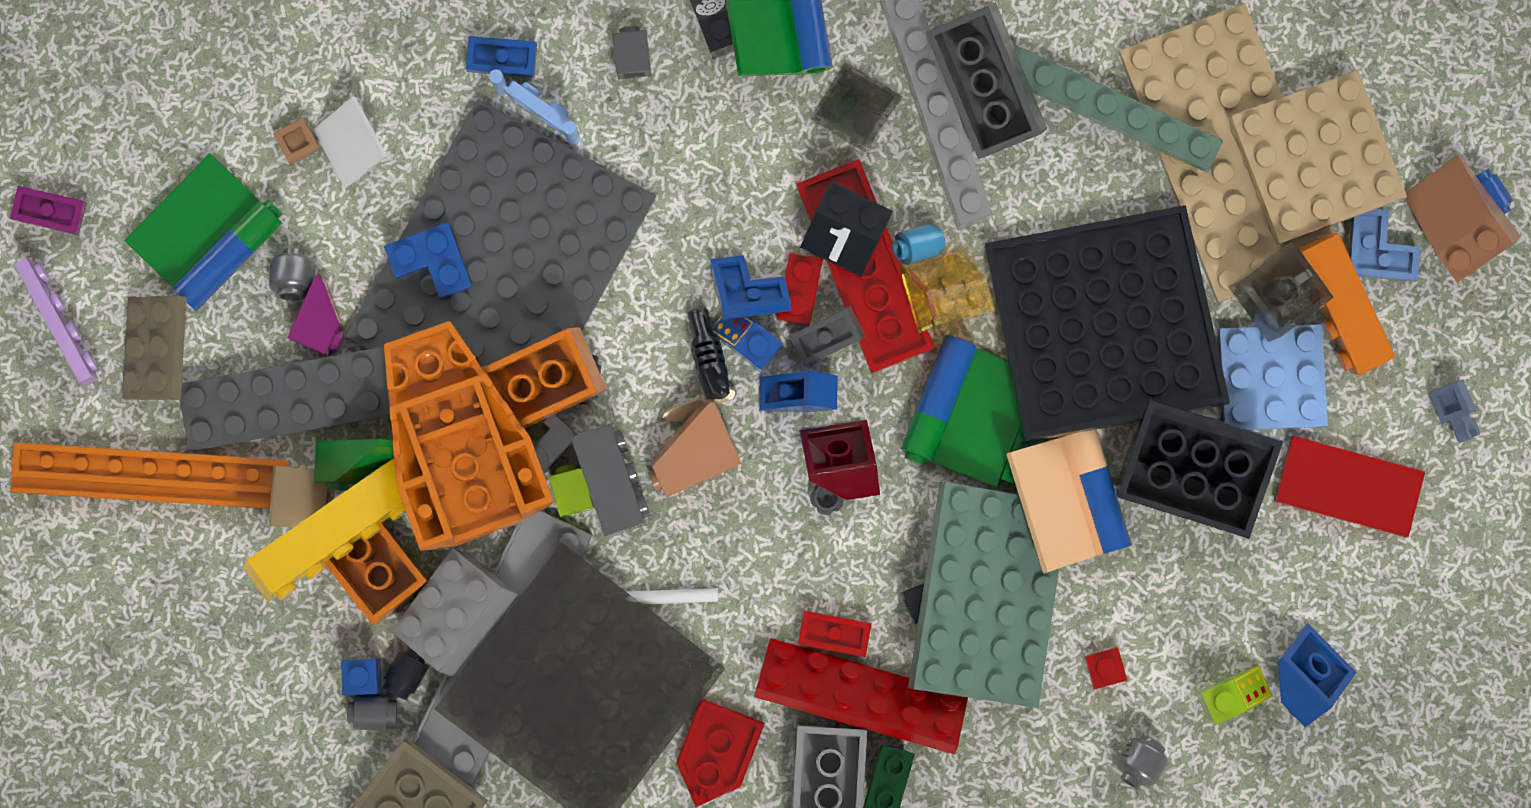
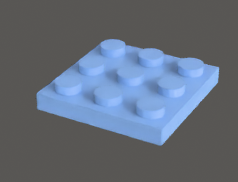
M1322 324L1218 329L1219 355L1230 399L1228 405L1222 406L1223 422L1248 430L1328 426Z

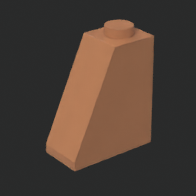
M705 399L650 460L654 470L648 472V475L655 490L663 489L667 498L742 464L714 400Z

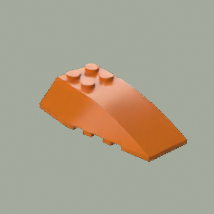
M450 321L384 344L396 485L420 551L460 545L523 522L554 503L530 436L524 427L521 426L506 401L503 400Z

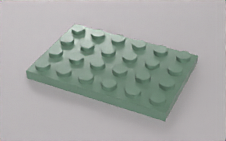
M950 482L939 483L908 688L1027 707H1039L1059 569L1043 573L1019 495Z

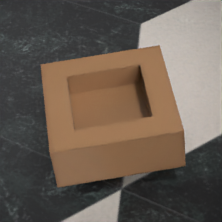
M304 118L273 133L290 165L321 150Z

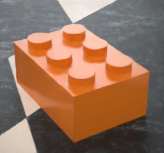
M580 327L567 328L482 368L524 428L607 391Z
M384 521L379 524L382 529L366 541L363 537H360L353 542L352 546L354 548L347 555L339 560H336L333 556L324 563L372 625L381 623L420 592L429 580L428 576Z

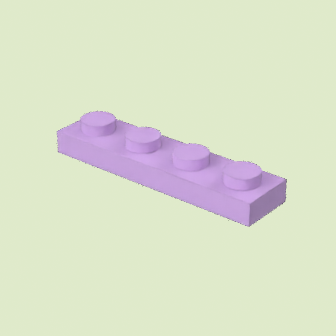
M28 258L15 263L14 265L78 382L88 386L98 380L95 370L99 369L97 362L89 351L84 353L78 342L82 339L81 333L72 321L69 323L66 321L62 311L66 310L65 304L57 292L51 293L46 282L50 278L40 262L35 264L34 261Z

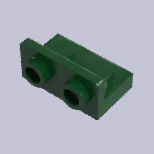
M881 745L863 808H900L914 760V753L894 746Z

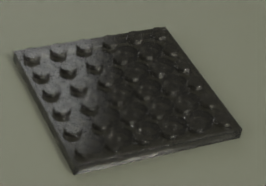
M560 543L435 706L434 710L564 808H621L725 670V667L563 543Z

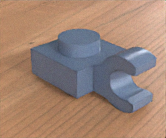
M1464 379L1429 392L1441 424L1451 422L1454 435L1459 443L1480 435L1477 423L1468 415L1477 410Z

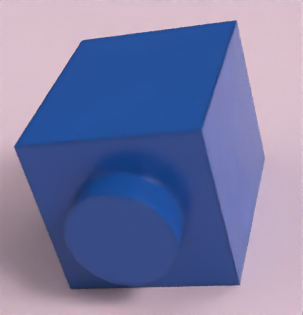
M381 658L342 660V695L382 693Z

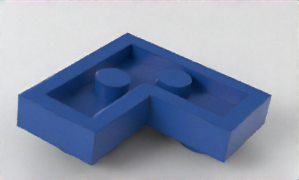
M449 222L384 246L396 279L429 268L440 299L473 288Z
M744 255L710 259V270L723 319L790 311L791 300L784 276L750 280Z

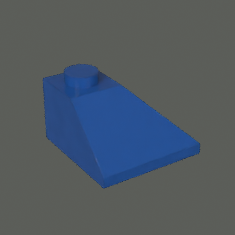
M1309 623L1301 629L1278 660L1281 703L1304 727H1307L1333 707L1357 673Z

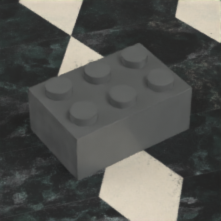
M608 424L571 437L604 536L611 538L646 526L645 518L651 515L643 495L638 497L636 495L633 485L639 484V480L632 462L625 463L622 453L627 452L628 448L621 430L615 431L612 425Z

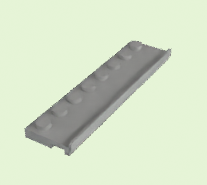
M542 511L516 525L493 573L515 591L518 596L457 678L444 675L412 741L461 780L471 785L474 784L593 536Z

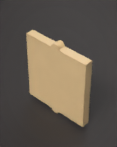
M298 465L297 467L273 466L269 526L293 528L327 505L328 483L314 482L315 469L306 468L305 465Z

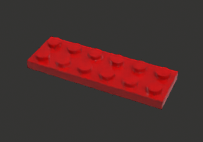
M860 159L796 183L810 222L831 181L876 202ZM887 227L862 277L826 261L844 308L851 306L866 336L858 341L871 374L935 349L901 261L893 253V242Z
M773 638L769 640L754 694L755 698L954 755L959 745L968 697L908 688L909 677Z

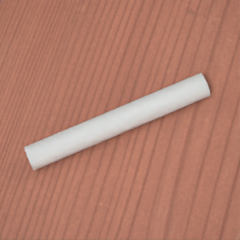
M718 588L615 592V606L718 602Z

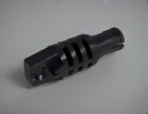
M702 308L691 310L687 314L693 334L690 347L700 384L706 399H725L730 394L728 371L720 338L713 333L708 309L704 308L702 310Z

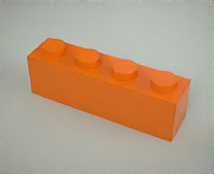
M1328 233L1294 250L1293 252L1297 259L1293 262L1297 273L1300 274L1308 270L1312 277L1307 279L1311 288L1308 291V296L1316 310L1320 309L1326 320L1322 322L1326 335L1331 341L1335 340L1340 350L1336 355L1341 367L1345 371L1349 370L1351 374L1361 375L1396 358L1340 235Z

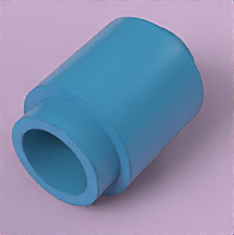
M929 224L901 231L896 234L895 241H893V253L905 265L937 257L939 252L944 251L946 245L945 237L940 227Z

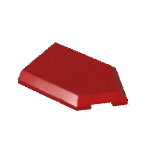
M700 699L676 761L695 807L741 787L765 722L706 699Z

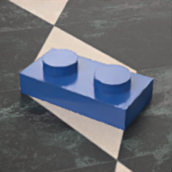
M469 36L466 71L490 74L493 70H500L503 75L535 78L538 44L536 41Z

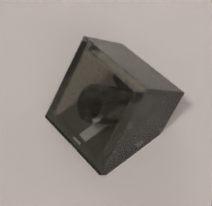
M1291 242L1228 286L1268 342L1281 338L1334 298L1294 242Z

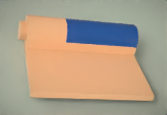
M1097 430L1066 435L1006 454L1043 573L1132 545Z

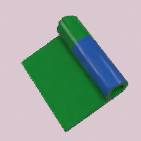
M725 0L738 76L802 75L824 72L833 68L822 0Z
M209 153L136 227L124 242L169 283L179 296L187 297L186 303L198 311L283 224L278 219L283 213L269 200L263 204Z
M945 335L900 448L906 452L904 458L919 465H923L926 460L996 488L1008 459L1006 454L1010 453L1021 426L1008 360L977 349L975 345L960 338Z

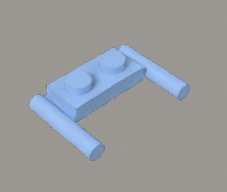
M500 70L490 72L489 79L497 94H507L510 99L563 136L565 134L569 144L577 145L580 142L581 138L577 126L566 117L569 113L566 109L554 101L550 105L538 98L541 93L527 82H524L521 86L513 80L508 87Z

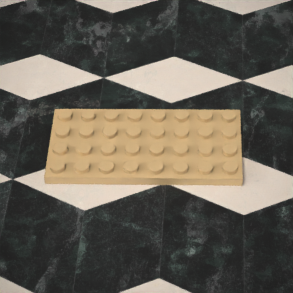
M1246 3L1119 50L1118 54L1137 101L1223 140L1208 173L1157 150L1178 206L1186 205L1196 252L1216 303L1275 282L1274 279L1278 276L1283 279L1296 274L1297 271L1293 261L1297 258L1293 251L1328 233L1337 232L1334 225L1279 245L1275 241L1229 120L1232 115L1283 97Z

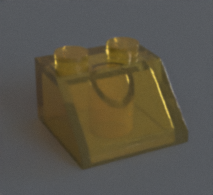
M962 252L900 267L918 333L974 320L995 311L986 277Z

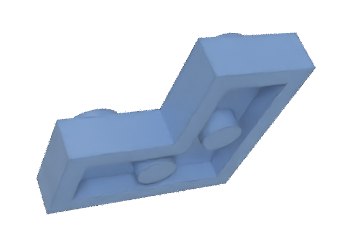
M1375 209L1353 217L1351 219L1349 257L1359 277L1418 281L1421 246L1387 243L1389 210Z

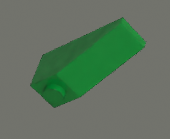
M393 440L316 441L314 482L328 483L327 490L347 491L349 484H357L394 458Z

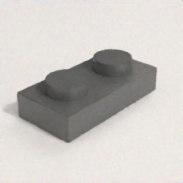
M851 306L789 335L803 366L866 337Z

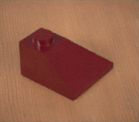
M867 420L800 430L809 481L845 500L880 495L877 463Z

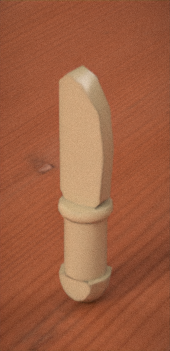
M729 385L730 394L722 400L713 399L715 404L718 405L728 400L729 402L733 400L737 395L736 388ZM702 394L700 398H694L664 410L662 416L667 421L674 422L688 419L706 399V396Z

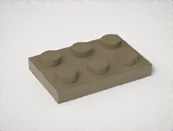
M178 295L128 297L122 399L181 400L187 297Z

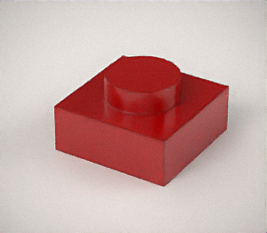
M1118 647L1084 656L1094 690L1127 681Z

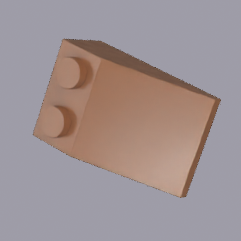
M1460 154L1406 192L1407 197L1405 199L1433 250L1457 283L1513 245L1521 237Z

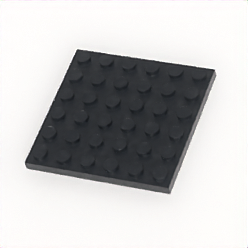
M1186 205L985 243L984 248L1025 443L1139 422L1149 399L1190 412L1228 405L1230 403Z

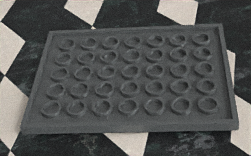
M477 99L399 238L401 240L449 222L473 288L440 299L429 268L396 279L388 259L345 336L367 349L384 347V344L450 321L475 356L481 368L567 328L580 327L581 331H583L654 203L656 195Z

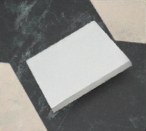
M355 96L351 97L313 129L344 188L351 186L387 157Z

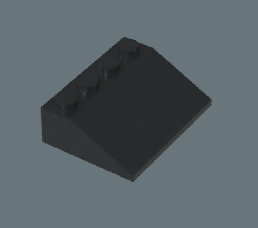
M1149 399L1115 486L1116 495L1118 498L1250 539L1282 448L1283 440Z

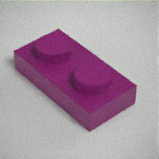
M18 186L9 219L79 236L87 203L82 200Z

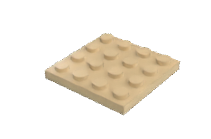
M1358 70L1240 112L1229 118L1277 245L1407 197Z

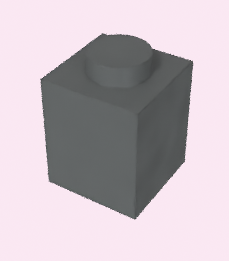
M628 26L620 28L619 33H613L618 80L652 76L646 30H640L638 26Z

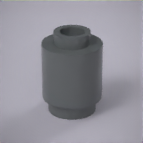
M355 695V701L348 702L347 722L353 723L354 730L387 731V728H396L397 700H389V696Z

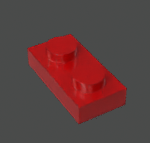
M795 253L789 254L785 281L791 300L790 311L778 312V321L804 326L811 324L823 259Z
M804 610L798 644L866 657L872 623Z

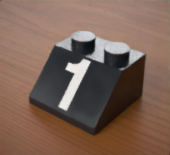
M831 181L814 214L800 248L854 275L862 277L893 211Z

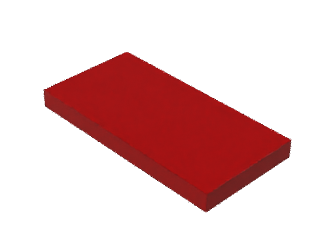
M1291 436L1274 502L1409 538L1425 471L1301 437Z

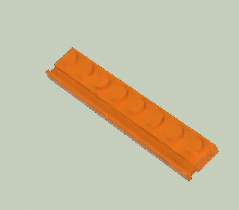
M14 442L11 470L12 486L10 487V492L270 509L273 466L290 467V461Z

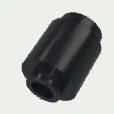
M408 647L407 651L399 649L384 677L386 682L383 688L393 695L407 700L410 694H415L430 664L410 647Z

